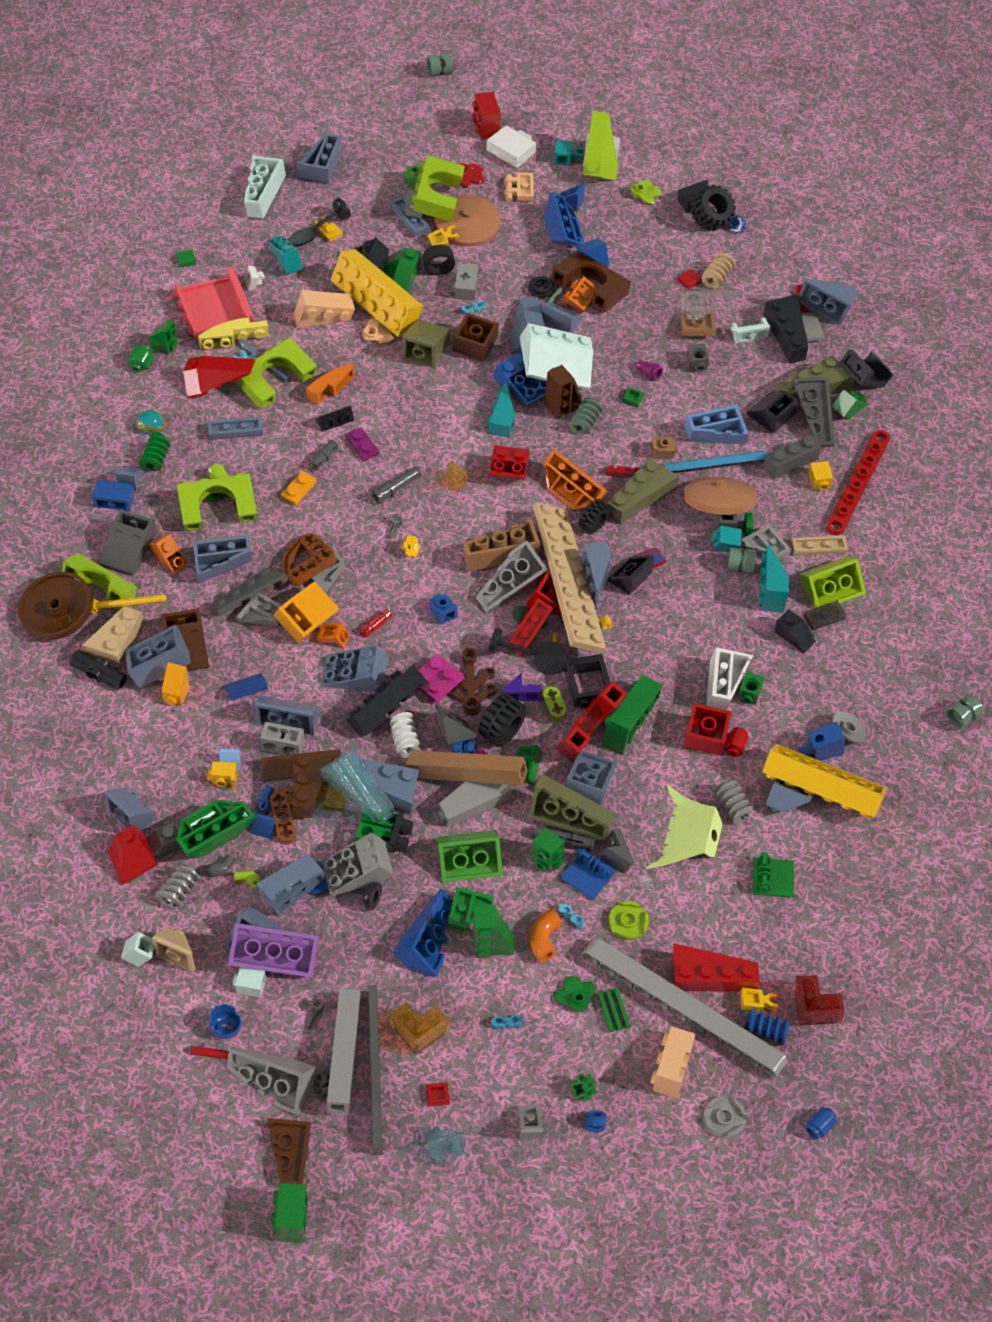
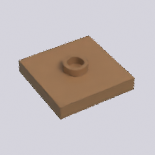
M679 312L682 336H716L713 312Z

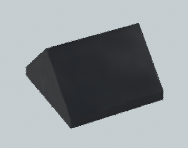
M653 555L629 557L607 580L631 595L653 572L655 558Z

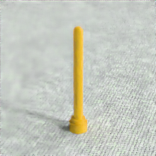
M154 595L101 602L93 599L91 614L106 608L165 602L167 598L165 595Z

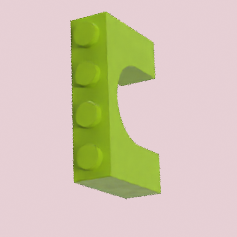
M427 155L426 160L421 162L420 170L422 172L419 171L417 177L418 182H416L414 192L417 194H413L411 201L414 204L413 211L451 222L457 198L440 194L429 185L439 183L459 189L465 166Z
M289 337L286 340L280 341L274 348L266 350L262 356L254 358L255 364L250 375L235 381V383L262 410L276 400V391L262 377V373L267 368L272 366L284 367L304 383L316 375L317 365Z
M238 473L235 476L229 477L219 476L216 479L210 480L204 478L197 482L185 481L177 484L184 531L203 528L200 505L204 498L213 493H224L234 500L239 523L257 520L250 473Z

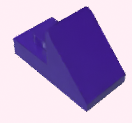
M521 673L503 688V693L509 694L518 701H541L542 685H522Z

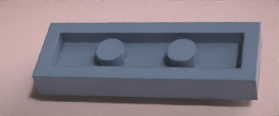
M405 196L390 201V207L415 237L429 231V225L423 218L405 215Z
M260 416L208 421L209 439L263 435L262 418Z

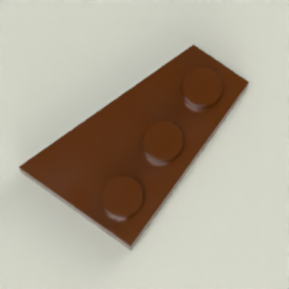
M267 1118L280 1183L303 1184L311 1122Z

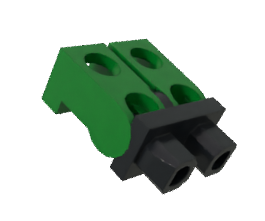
M365 804L361 822L355 836V842L373 833L385 841L387 851L390 853H395V850L407 851L409 838L400 836V833L411 835L414 822L404 819L403 813L398 812L397 814L393 811Z

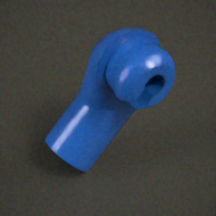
M268 784L257 799V807L261 813H267L271 808L270 796L275 789Z

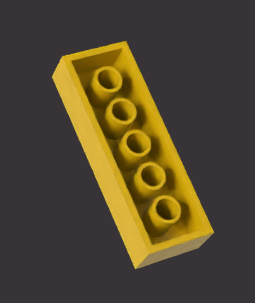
M356 249L341 251L330 280L346 294H351L354 301L397 337H402L419 318L423 305Z
M776 744L770 750L762 770L766 777L772 780H777L778 778L785 781L784 784L793 788L797 786L802 788L803 792L807 794L820 795L824 801L840 803L842 808L857 810L860 812V815L866 818H871V816L875 818L888 789L779 744Z

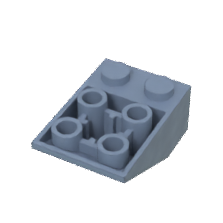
M607 541L585 544L584 552H581L583 562L581 565L584 568L595 610H597L609 573L611 555Z
M378 645L327 654L322 687L368 692L376 691V687L384 682L388 657Z

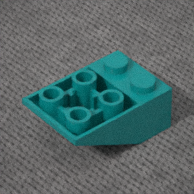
M767 545L766 552H762L759 566V574H761L759 589H761V593H759L758 604H762L761 611L784 613L789 593V576L772 547Z

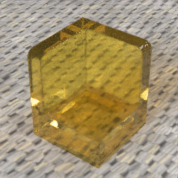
M451 461L449 463V472L440 482L457 493L468 482V471Z

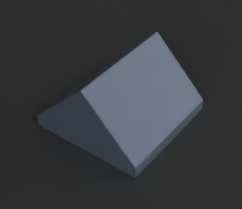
M542 302L541 314L543 322L562 331L571 333L583 318V316L555 303Z

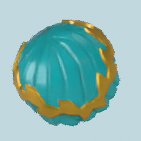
M155 409L144 410L136 419V427L142 434L161 433L166 426L163 415Z

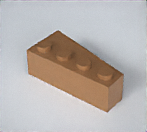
M532 519L525 520V523L518 525V523L511 525V528L505 531H501V529L494 531V534L487 537L484 535L464 542V561L467 571L502 565L509 553L526 540L540 558V541Z

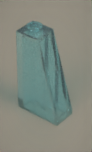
M355 748L320 769V775L325 781L376 823L381 820L385 822L393 816V804Z

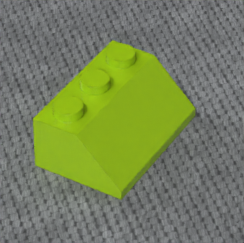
M846 556L799 574L802 589L817 612L866 594L858 558Z

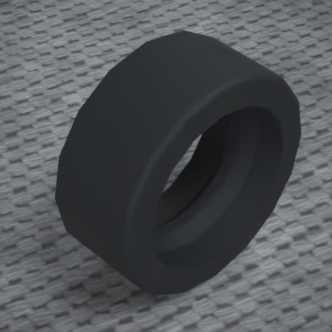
M433 245L427 248L422 255L424 269L429 275L448 274L455 266L453 251L449 246ZM437 257L447 258L444 262L439 264L430 263L433 259Z

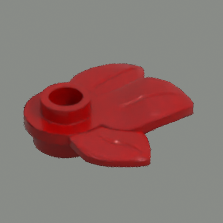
M459 163L465 166L461 180L463 186L469 188L471 182L484 183V176L481 173L484 169L480 165Z

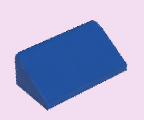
M261 673L225 685L231 701L268 689L267 682Z

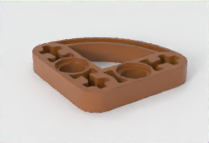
M307 533L298 538L287 549L282 560V569L289 579L288 583L292 586H299L332 566L337 558L334 551L314 533ZM305 550L311 558L292 569L296 557L301 551Z

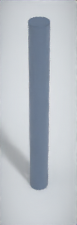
M243 339L239 340L238 345L249 354L257 358L262 356ZM272 366L268 368L285 383L290 380V377L278 367Z

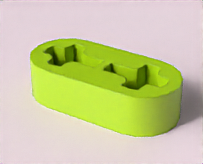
M553 686L545 688L543 691V701L549 717L555 721L563 720L566 715V707L559 689ZM549 693L555 695L554 701H552L551 697L548 696ZM554 706L557 707L560 714L554 712Z

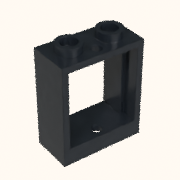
M602 654L565 660L564 672L574 707L587 708L601 691L579 693L574 674L599 670L604 687L610 683Z

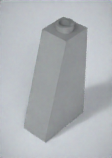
M464 782L439 803L438 818L441 823L445 822L449 828L511 800L512 789L509 784Z

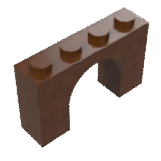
M579 250L574 251L553 267L551 281L562 288H566L576 279H581L583 276L598 281L602 286L594 291L591 305L604 313L629 293L630 280Z

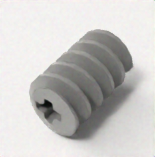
M736 780L721 782L714 788V792L717 794V798L721 800V804L725 806L724 808L729 818L733 819V824L745 821L753 811V806H748L750 801L747 799L743 800L746 795L745 793H740L742 788L736 787L738 784Z
M182 864L176 868V872L171 874V878L167 879L166 884H163L161 890L156 893V896L161 903L173 909V904L181 905L178 898L183 900L186 898L183 891L188 894L191 892L188 885L191 887L196 886L193 879L200 881L201 878L193 868Z

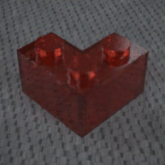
M817 975L796 976L793 990L799 1026L841 1023L845 1014L842 993L820 994Z

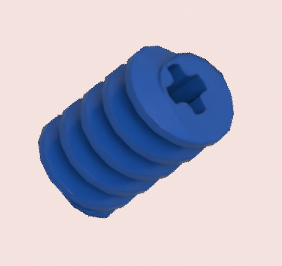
M753 1007L748 1014L744 1029L746 1030L749 1027L751 1034L758 1030V1037L766 1033V1040H769L773 1035L775 1043L782 1038V1044L784 1045L790 1025L788 1018L781 1023V1016L779 1015L775 1020H773L772 1013L765 1017L764 1010H761L757 1015L756 1008Z

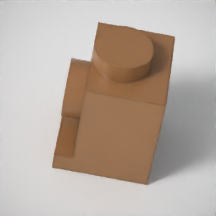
M652 435V459H674V453L678 451V444L674 442L673 437H656V435Z

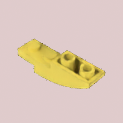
M248 317L221 323L198 336L200 349L226 348L235 345L234 340L268 337L267 321L249 322Z

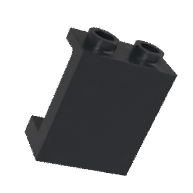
M849 349L839 362L860 386L882 388L893 376V373L873 352H870L866 359H862L853 349Z

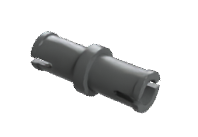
M329 440L323 448L317 451V455L309 462L312 470L318 471L322 464L330 459L331 454L338 448L334 440Z

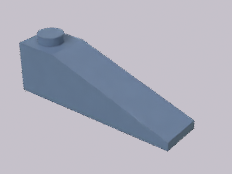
M538 297L520 299L509 338L511 354L522 351L520 335L528 323L544 327Z

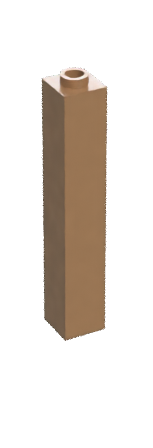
M411 750L409 757L405 760V767L419 770V779L523 785L528 771L524 757Z

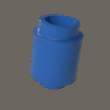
M820 1107L807 1121L805 1126L806 1132L816 1140L820 1137L823 1138L837 1123L835 1112L828 1107Z

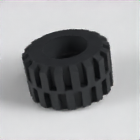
M712 184L711 186H706L693 197L690 203V213L693 214L692 219H695L696 224L701 225L702 229L706 228L707 231L712 229L715 231L723 227L735 215V200L731 198L732 194H729L726 188L722 189L720 185ZM709 203L715 206L717 213L711 210Z
M507 693L499 695L485 710L479 723V734L498 747L504 746L516 735L522 726L527 707Z

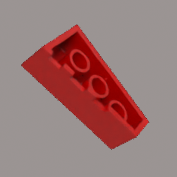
M673 943L671 952L673 985L681 990L740 992L742 987L758 989L760 983L758 962Z

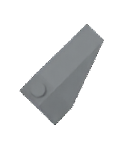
M234 1047L229 1048L226 1067L229 1071L245 1083L252 1081L259 1087L257 1092L262 1096L267 1093L275 1099L273 1104L276 1107L296 1115L300 1113L314 1085L315 1066L279 1056Z

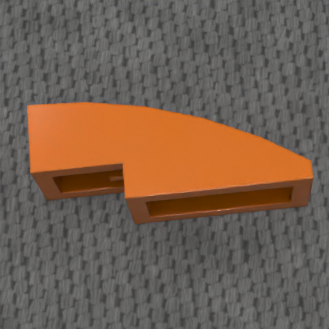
M350 363L338 367L315 380L306 388L307 400L319 405L328 394L335 397L355 376L354 364Z

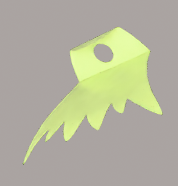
M667 785L669 794L677 806L674 807L673 814L675 816L671 817L668 828L670 831L667 832L664 843L668 846L664 847L663 856L645 869L668 865L703 853L710 857H715L722 829V821L716 807L693 801ZM714 829V830H715V833H714L713 840H712L711 833H712V830Z

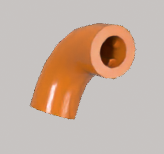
M553 908L541 914L534 921L529 931V945L540 963H544L556 954V949L551 944L549 936L553 931L562 926V921Z

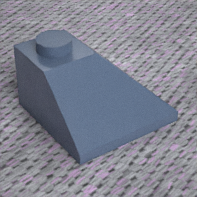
M777 778L773 783L765 805L769 806V809L774 812H786L810 802L814 795L803 792V789L796 786L793 788L784 784L785 781Z

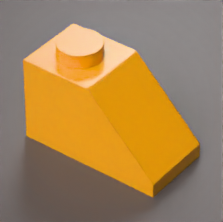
M168 662L162 687L163 701L171 706L176 704L182 706L190 688L187 667Z

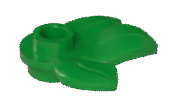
M568 976L564 981V989L554 991L553 995L561 1005H570L573 1010L582 1012L588 1008L590 998L595 994V986L592 981L582 983L579 978Z

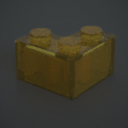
M405 1002L389 1014L390 1025L415 1056L450 1031V1020L437 1005L419 1017L412 1007Z

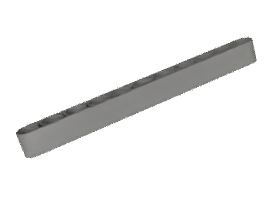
M594 937L582 952L583 959L593 962L592 965L602 971L606 970L610 973L611 977L619 982H625L628 984L627 987L635 992L644 994L645 998L654 1004L658 1003L663 1006L662 1009L673 1016L677 1015L687 1025L699 1029L698 1032L709 1039L712 1037L717 1041V1044L725 1049H731L735 1052L736 1056L744 1061H750L755 1068L763 1073H769L772 1075L771 1078L776 1079L788 1062L787 1057L782 1052L602 939Z

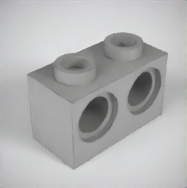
M265 722L260 737L262 751L282 755L302 753L305 743L304 729Z

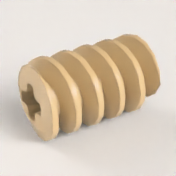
M725 253L717 254L702 274L704 285L712 289H718L719 285L723 283L735 266L734 259Z

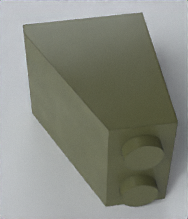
M417 319L402 336V359L435 368L450 339V328Z

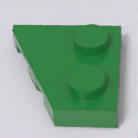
M456 887L447 927L467 932L473 925L474 905H491L495 897Z

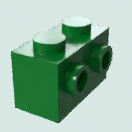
M545 827L532 842L531 860L542 871L546 870L551 873L554 869L558 870L564 862L565 841Z

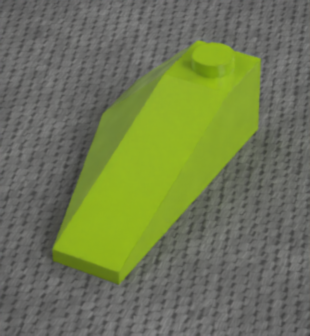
M593 111L583 177L616 181L618 161L610 116L607 112Z

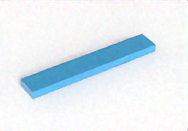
M761 450L662 463L660 465L670 471L766 459L768 452Z

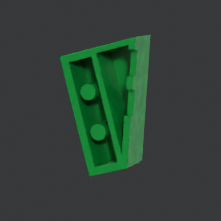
M474 905V956L478 955L480 958H488L491 955H515L514 932L509 930L508 923L503 921V916L495 905Z

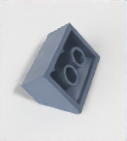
M177 625L125 649L128 674L139 688L149 685L161 677H165L168 662L185 667L191 663L188 648Z
M265 696L260 697L255 702L257 725L264 726L265 722L304 729V734H315L320 717L318 706Z

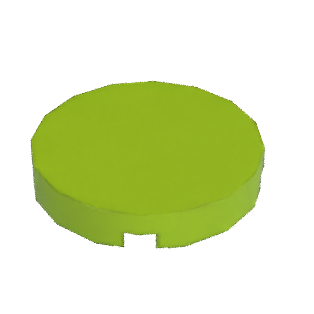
M623 901L610 910L608 925L612 933L618 938L635 940L647 931L649 915L639 903Z

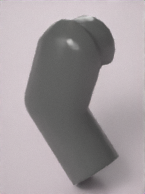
M226 855L221 863L206 865L205 872L210 876H224L235 859L230 855Z

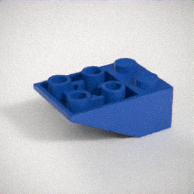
M522 351L496 366L493 376L502 387L504 383L507 384L509 393L527 406L546 396L547 381L526 377Z

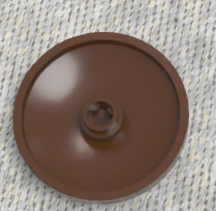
M60 571L46 574L30 584L22 594L18 604L20 623L30 635L41 640H57L69 636L77 631L90 616L93 608L92 591L85 580L74 573Z

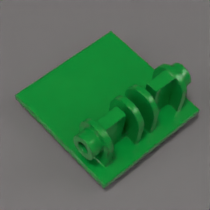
M762 852L758 858L753 857V894L794 897V860L771 859L766 852Z

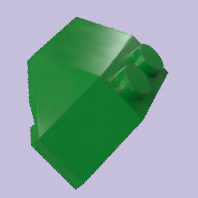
M214 800L181 819L176 842L187 856L204 857L237 838L255 819V815L244 801Z

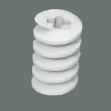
M409 712L399 713L392 717L389 722L396 753L401 757L409 756L411 750H421L418 747L419 740L417 739V733H415L416 727L414 726V720H412L413 715Z

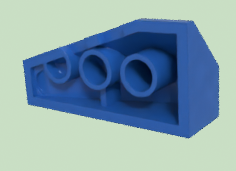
M440 889L401 937L393 952L405 967L431 977L437 976L444 962L445 955L443 953L440 954L442 943L447 944L448 941L444 930L445 926H447L453 901L443 889Z

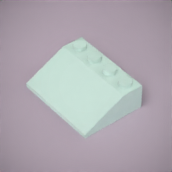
M528 323L520 335L526 377L547 381V372L562 364L574 377L578 388L590 389L593 360L591 337Z

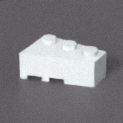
M716 647L710 659L706 706L726 710L753 655Z

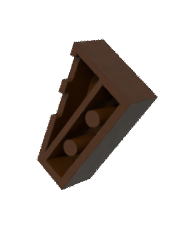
M562 364L547 372L545 406L556 419L578 409L582 402V396L578 391L579 388L574 377Z
M293 753L292 818L313 817L322 790L327 782V777L333 767V754Z

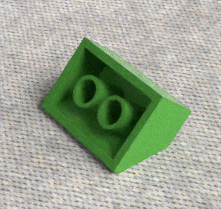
M497 830L436 837L442 883L503 875L500 839Z

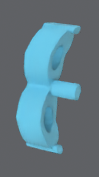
M486 301L473 302L472 306H462L461 314L466 315V313L472 314L485 311Z
M560 903L558 914L562 915L564 919H569L570 924L574 925L576 929H582L584 925L583 917L573 915L574 912L569 905Z

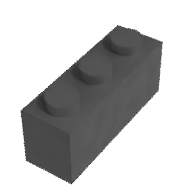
M809 435L767 454L764 468L773 479H776L818 460L821 446L812 435Z

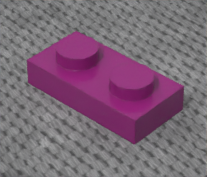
M362 427L346 434V438L363 461L379 455V450Z

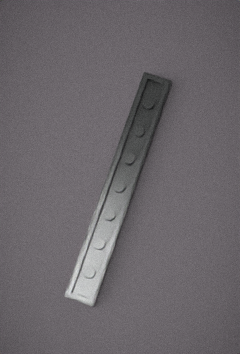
M370 985L368 988L374 1155H381L382 1123L378 999L376 985Z

